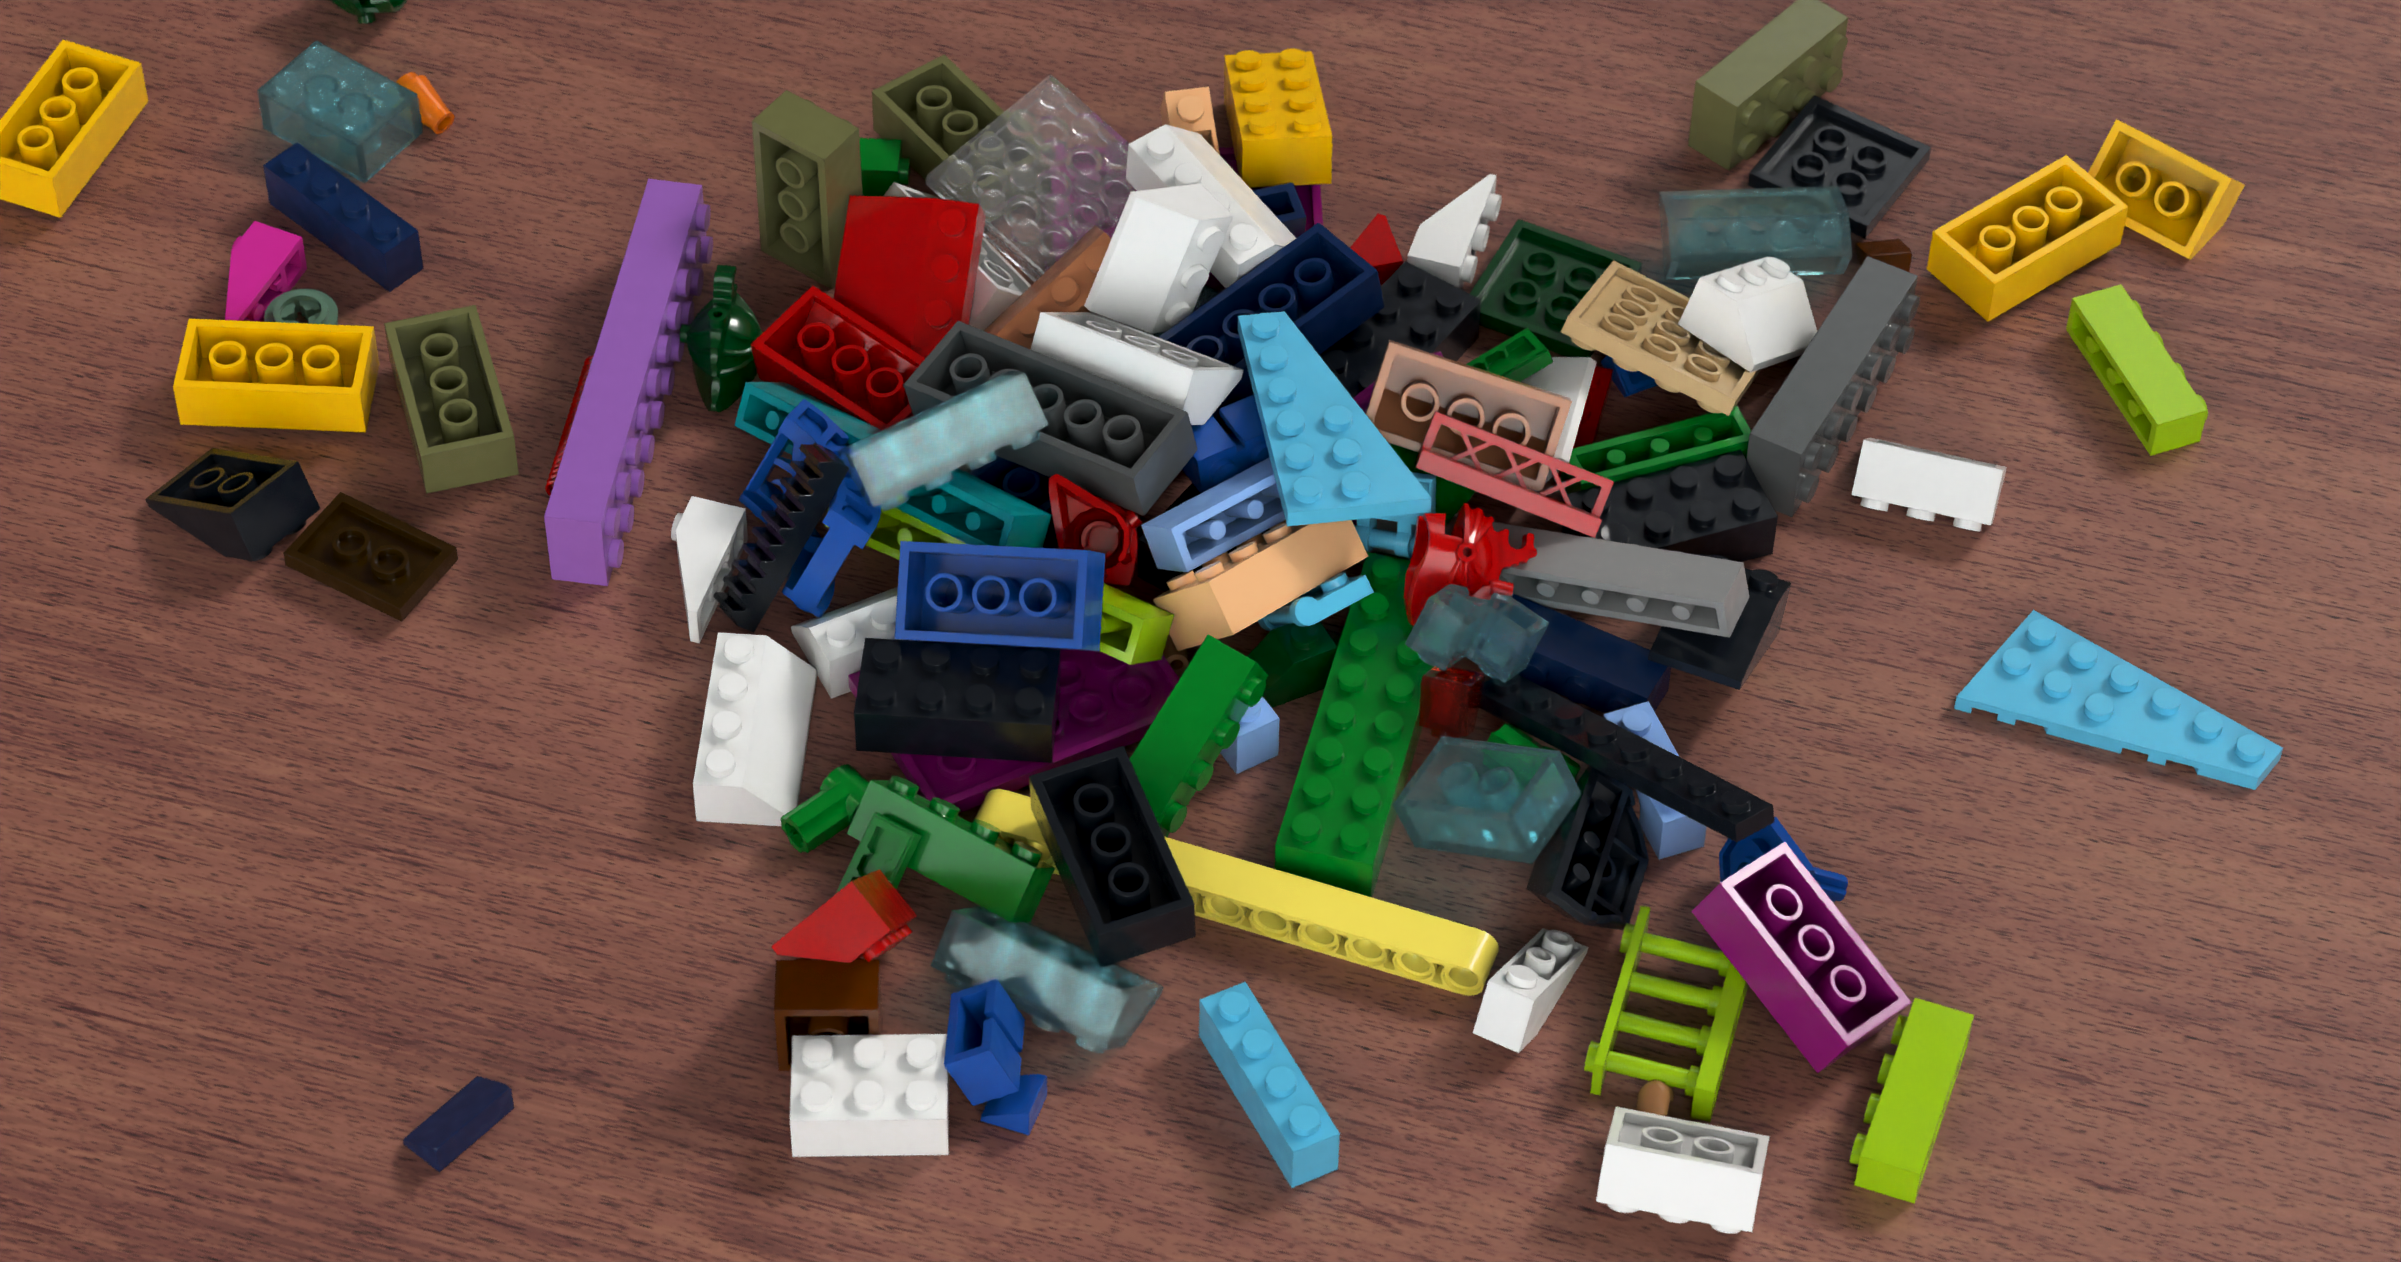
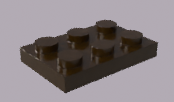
M342 492L330 502L283 553L286 566L401 622L458 560L457 547Z

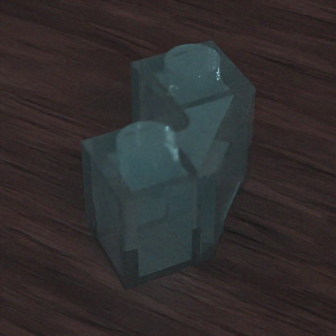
M1449 584L1428 598L1405 645L1417 652L1422 661L1431 666L1439 667L1443 671L1466 656L1476 663L1484 674L1506 683L1527 667L1550 624L1511 596L1493 593L1490 600L1469 596L1470 593L1467 587Z

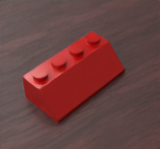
M812 285L751 344L758 377L764 382H786L915 447L927 437L930 428L915 422L903 386L926 358Z
M878 869L851 881L773 944L771 948L777 955L846 963H851L863 956L869 963L874 958L876 959L881 954L883 955L888 950L890 951L908 937L912 930L907 924L916 918L917 915L882 871Z

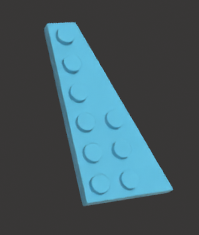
M1285 311L1238 316V334L1287 527L1431 512V496Z
M2035 610L2027 616L1956 696L1954 709L1971 713L1972 708L1998 714L1997 721L2015 725L2016 720H2021L2043 726L2046 734L2121 754L2122 748L2147 754V761L2165 766L2167 760L2192 766L2197 775L2253 790L2257 789L2280 761L2283 747Z

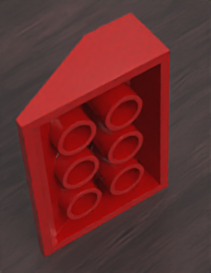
M850 195L833 299L926 358L957 321L969 325L986 219L985 212L980 204L939 198Z

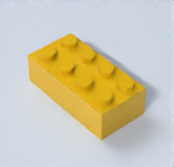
M62 40L0 120V199L61 218L148 103L142 64Z
M1290 48L1280 53H1259L1245 50L1235 55H1224V104L1239 177L1249 187H1272L1292 182L1294 185L1332 184V132L1312 51L1304 52L1300 49Z
M2065 155L1934 230L1927 270L1989 322L2119 246L2122 240L2128 206Z
M188 319L173 384L180 425L366 433L380 365L374 326Z

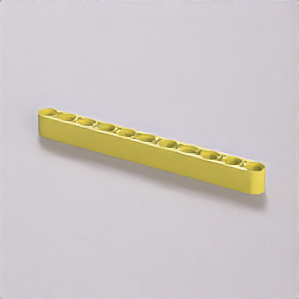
M1003 789L989 791L975 819L998 828L1001 831L999 838L1014 845L1015 841H1019L1042 852L1040 860L1055 867L1053 873L1060 875L1031 810V797ZM1165 837L1194 902L1195 916L1461 995H1477L1484 988L1499 951V945L1495 938L1485 931Z

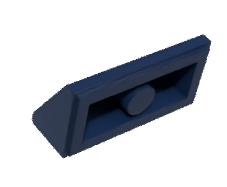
M480 1076L475 1077L403 1139V1144L438 1172H441L514 1109L512 1089L504 1083Z

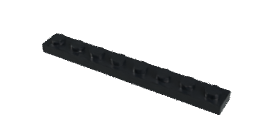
M1508 670L1497 673L1490 680L1472 688L1474 705L1735 842H1739L1774 823V810L1771 803L1515 672Z

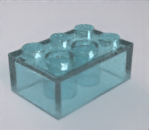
M317 40L257 90L263 129L293 145L298 142L324 162L363 183L371 179L423 133L418 94Z
M1442 736L1392 805L1415 847L1533 864L1582 793L1560 751Z

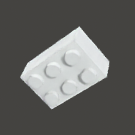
M947 1034L792 1036L790 1095L792 1157L949 1155V1072L944 1066Z

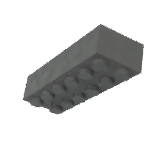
M1867 256L1752 429L1749 436L1746 460L1775 511L1793 517L1803 501L1809 503L1812 500L1818 487L1819 475L1822 471L1828 473L1832 469L1838 455L1839 444L1841 441L1849 442L1853 436L1858 422L1857 416L1861 411L1867 413L1870 410L1876 397L1877 385L1879 382L1887 383L1891 377L1898 353L1905 354L1908 351L1915 333V329L1909 326L1920 303V297L1915 295L1917 275Z
M960 321L955 323L903 384L915 422L1045 476L1051 477L1054 474H1059L1094 496L1145 516L1198 450L1188 412Z

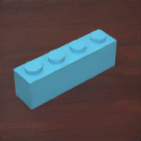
M1240 983L1200 999L1199 1037L1291 1188L1338 1170L1340 1133L1247 983Z

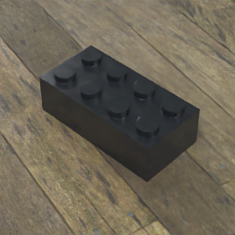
M1737 450L1614 482L1600 518L1602 522L1595 538L1694 555H1721L1731 561L1744 562L1773 554L1778 516L1742 451ZM1600 486L1567 494L1571 505L1591 512ZM1562 527V533L1591 537L1571 528Z
M865 638L854 710L856 751L1053 763L1061 693V650Z
M1124 746L1029 776L1031 810L1100 968L1196 937L1194 902Z

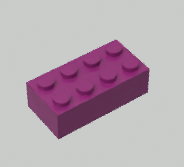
M1786 842L1778 845L1719 883L1691 911L1817 1073L1882 1030L1912 1003Z

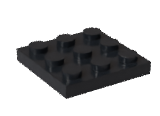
M1814 95L1750 171L1748 186L1866 239L1929 161L1931 147Z

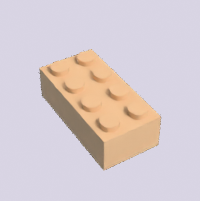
M1286 520L1271 527L1264 534L1260 533L1236 546L1237 549L1229 554L1225 552L1202 564L1203 568L1195 573L1191 570L1168 580L1166 583L1169 590L1155 597L1153 601L1156 607L1174 614L1169 634L1177 651L1201 645L1207 635L1218 640L1238 633L1367 558L1368 554L1352 520L1288 527Z

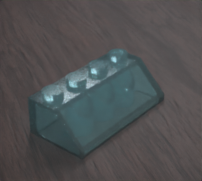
M1839 186L1659 192L1665 280L1699 279L1702 276L1764 257H1774L1782 260L1790 267V272L1796 276L1844 274L1852 258L1849 212Z
M1008 371L840 449L838 454L841 460L849 467L848 472L866 504L871 507L881 505L883 511H886L908 501L910 498L907 492L924 484L928 491L951 481L954 478L950 471L965 464L969 465L970 470H974L997 459L994 452L997 449L1011 443L1014 450L1037 441L1041 438L1038 430L1049 426L1026 373Z
M981 906L952 910L931 963V967L946 973L944 978L946 982L961 989H967L997 978L1015 1006L1033 1015L1032 1023L1052 1032H1060V1029L1077 1036L1075 1040L1077 1045L1096 1053H1104V1050L1125 1046L1159 999L1164 986L1118 964L1100 968L1094 953L1029 922L1011 923Z

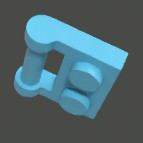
M1342 572L1258 620V623L1266 631L1292 623L1302 627L1311 626L1372 594L1374 591L1366 575L1348 578L1346 572Z

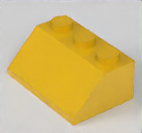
M2117 119L2088 171L2092 177L2128 206L2125 226L2190 260L2225 224L2245 184Z

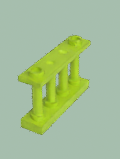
M1640 906L1635 925L1626 923L1623 931L1620 952L1625 953L1626 956L1600 1043L1591 1041L1588 1048L1584 1071L1592 1072L1590 1093L1601 1094L1607 1071L1647 1081L1659 1080L1668 1086L1684 1089V1095L1693 1097L1690 1118L1711 1122L1749 985L1722 950L1647 933L1650 907ZM1642 953H1647L1718 970V976L1726 978L1723 987L1714 985L1713 990L1639 973L1637 969ZM1635 992L1708 1010L1707 1015L1714 1017L1712 1027L1703 1025L1701 1029L1626 1012L1630 993ZM1621 1031L1696 1049V1055L1703 1056L1701 1067L1691 1065L1689 1070L1614 1052L1618 1033Z

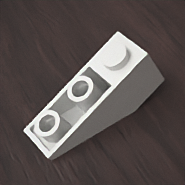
M1489 174L1422 222L1408 252L1407 262L1461 290L1464 282L1472 283L1478 260L1475 254L1477 251L1484 252L1490 231V226L1487 225L1488 221L1495 222L1497 220L1501 207L1502 196L1495 194L1497 175Z
M1543 928L1488 980L1473 1033L1519 1053L1542 1028L1586 956L1588 947L1575 942L1565 932Z

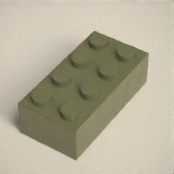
M1797 0L1696 80L1688 146L1728 171L1743 159H1750L1756 153L1758 147L1770 137L1778 136L1784 130L1786 124L1801 112L1814 95L1821 97L1826 92H1832L1839 85L1843 76V70L1841 69L1843 52L1848 43L1846 38L1848 17L1820 0Z
M945 54L872 91L873 130L883 139H900L902 158H910V166L944 199L980 204L986 214L984 227L1050 193L1049 154Z
M786 90L752 120L761 251L833 289L836 285L849 196H862L859 128L848 120L841 119L818 107L812 101L803 99Z
M476 305L384 323L390 364L426 494L518 475L514 434Z

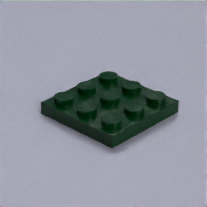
M1518 219L1470 294L1481 299V326L1511 337L1529 328L1549 351L1566 357H1591L1594 351L1578 347L1571 341V337L1561 333L1568 315L1613 260L1640 274L1642 263Z

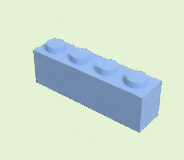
M1270 457L1142 524L1141 526L1157 569L1187 573L1283 522L1285 516Z

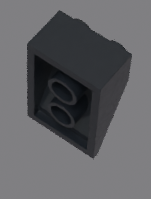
M217 448L210 449L145 499L151 509L220 554L251 562L268 556L273 550L272 546L285 536L301 530L306 525V520L321 509L298 461Z
M1708 555V556H1707V557H1713V558H1719V559H1728V558H1726V557H1724V556H1721V555ZM1745 568L1750 597L1730 638L1661 626L1649 652L1648 660L1740 690L1779 634L1791 583L1779 579L1776 574L1767 570H1750Z

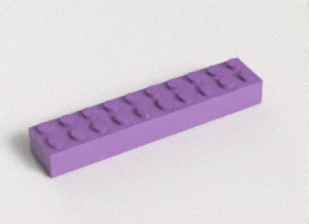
M648 179L544 515L551 577L553 580L608 586L613 568H620L622 564L624 542L621 539L624 532L630 533L634 521V505H632L634 497L640 498L644 488V470L642 468L644 463H651L655 446L653 431L654 428L661 429L664 420L665 405L663 397L672 393L675 377L674 368L672 367L674 361L680 362L683 356L684 343H680L681 325H690L693 321L694 303L692 299L693 296H700L703 288L704 273L702 265L703 263L709 264L712 258L713 238L706 236L711 210L710 205L703 202L702 185Z

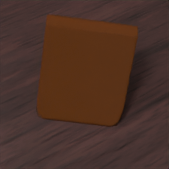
M1899 238L1855 243L1854 248L1860 266L1866 257L1869 256L1910 272L1912 253L1910 248Z

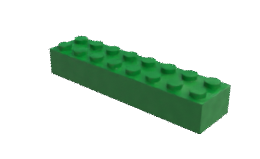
M1367 552L1368 557L1365 559L1361 575L1367 576L1374 592L1350 606L1277 837L1274 869L1372 897L1455 620L1452 621L1445 611H1439L1429 616L1420 626H1411L1406 615L1404 603L1405 577L1410 560Z

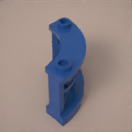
M803 399L786 416L778 430L777 436L746 489L741 494L739 501L767 525L768 522L761 515L762 511L775 510L777 508V505L770 498L771 495L785 494L787 490L780 482L781 479L772 480L771 483L780 486L783 493L768 482L767 479L776 465L790 473L792 477H795L796 472L789 464L791 461H804L806 458L799 449L801 444L817 443L831 450L849 467L848 472L831 499L828 513L822 523L829 527L827 534L824 538H821L817 530H813L788 573L787 581L782 589V593L791 599L799 609L821 618L834 595L835 577L853 547L856 545L863 549L876 529L881 515V502H877L875 499L874 491L878 483L865 457L855 458L845 445L849 439L846 433L817 407ZM790 440L793 442L792 460L781 457Z

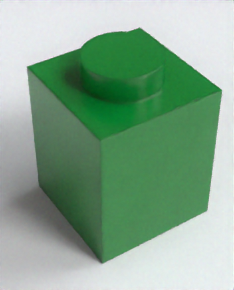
M859 138L862 196H884L893 182L909 185L910 158H902L900 139Z

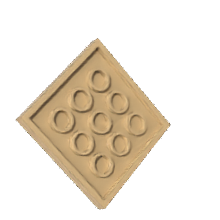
M1614 260L1568 315L1561 330V333L1571 337V341L1578 347L1589 351L1597 350L1613 358V362L1624 370L1631 372L1640 371L1654 378L1655 383L1662 389L1674 393L1682 392L1696 399L1697 404L1701 408L1711 413H1724L1729 416L1760 372V370L1750 373L1678 325L1690 298Z

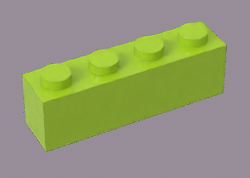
M2122 284L2073 297L2066 330L2149 455H2156L2200 442L2204 422L2208 417L2207 405L2203 397L2199 394L2196 395L2186 380L2181 365L2177 362L2175 363L2164 348L2160 334L2151 329L2143 317L2138 302L2130 298Z
M1914 998L1908 1017L1899 1014L1891 1039V1044L1898 1046L1895 1056L1885 1054L1877 1083L1884 1085L1881 1095L1872 1093L1866 1108L1863 1122L1870 1124L1868 1134L1858 1133L1852 1148L1849 1162L1858 1165L1854 1186L1915 1204L1968 1046L1974 1018L1973 1014L1919 998Z

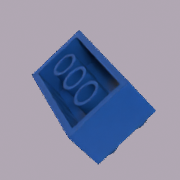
M901 541L895 639L1100 652L1106 553L1075 549Z

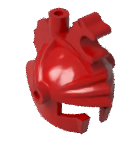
M1059 474L1052 475L1049 478V497L1059 549L1090 550L1106 553L1104 583L1129 586L1134 571L1137 568L1138 541L1136 528L1143 524L1138 514L1130 510L1125 511L1112 502L1094 496Z
M1466 503L1463 504L1451 535L1445 534L1446 513H1424L1423 516H1417L1414 547L1406 572L1404 587L1405 611L1410 625L1418 627L1429 616L1439 611L1448 613L1452 621L1462 619L1470 622L1476 617H1486L1490 609L1498 605V600L1509 602L1513 594L1514 584L1499 580L1502 569L1510 568V566L1517 567L1519 563L1525 564L1528 559L1536 557L1537 550L1534 547V534L1528 533L1523 535L1521 547L1515 549L1508 542V529H1503L1499 532L1495 531L1492 525L1494 522L1492 516L1485 517L1482 509L1476 508L1473 510Z

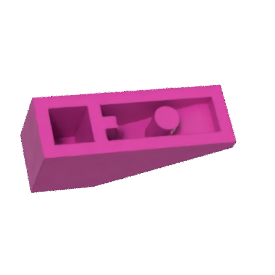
M254 221L244 235L239 236L235 240L231 249L225 320L265 322L264 315L268 305L279 295L291 291L307 270L301 236Z

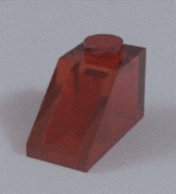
M1440 663L1426 672L1421 681L1419 726L1430 728V735L1442 740L1459 741L1460 736L1467 737L1475 728L1486 674Z

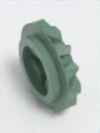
M295 289L279 295L268 305L264 315L265 322L299 323L296 320L298 318L297 312H301V315L305 316V319L308 321L307 324L338 325V308L335 301L329 295L314 289Z

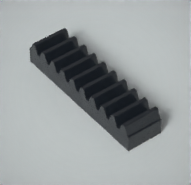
M817 443L800 445L799 449L806 458L804 461H791L789 465L796 472L795 477L781 478L780 482L787 489L785 494H772L770 497L777 505V508L775 510L762 511L761 515L768 522L766 527L752 528L751 531L758 540L756 543L743 544L742 548L749 555L746 560L734 559L732 564L739 571L738 575L725 576L723 581L730 589L728 592H715L713 596L720 604L719 607L737 626L750 632H755L849 470V467L836 454Z

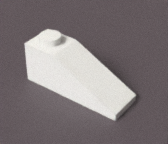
M691 496L684 513H677L671 530V539L677 543L678 563L690 641L700 643L718 605V601L713 596L715 592H724L727 584L723 581V578L732 575L735 569L732 563L734 559L740 558L743 552L742 546L748 541L746 508Z

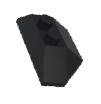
M1588 766L1549 822L1526 889L1566 918L1583 925L1624 930L1626 923H1630L1649 862L1641 824L1633 810V806L1636 804L1633 790L1611 776Z

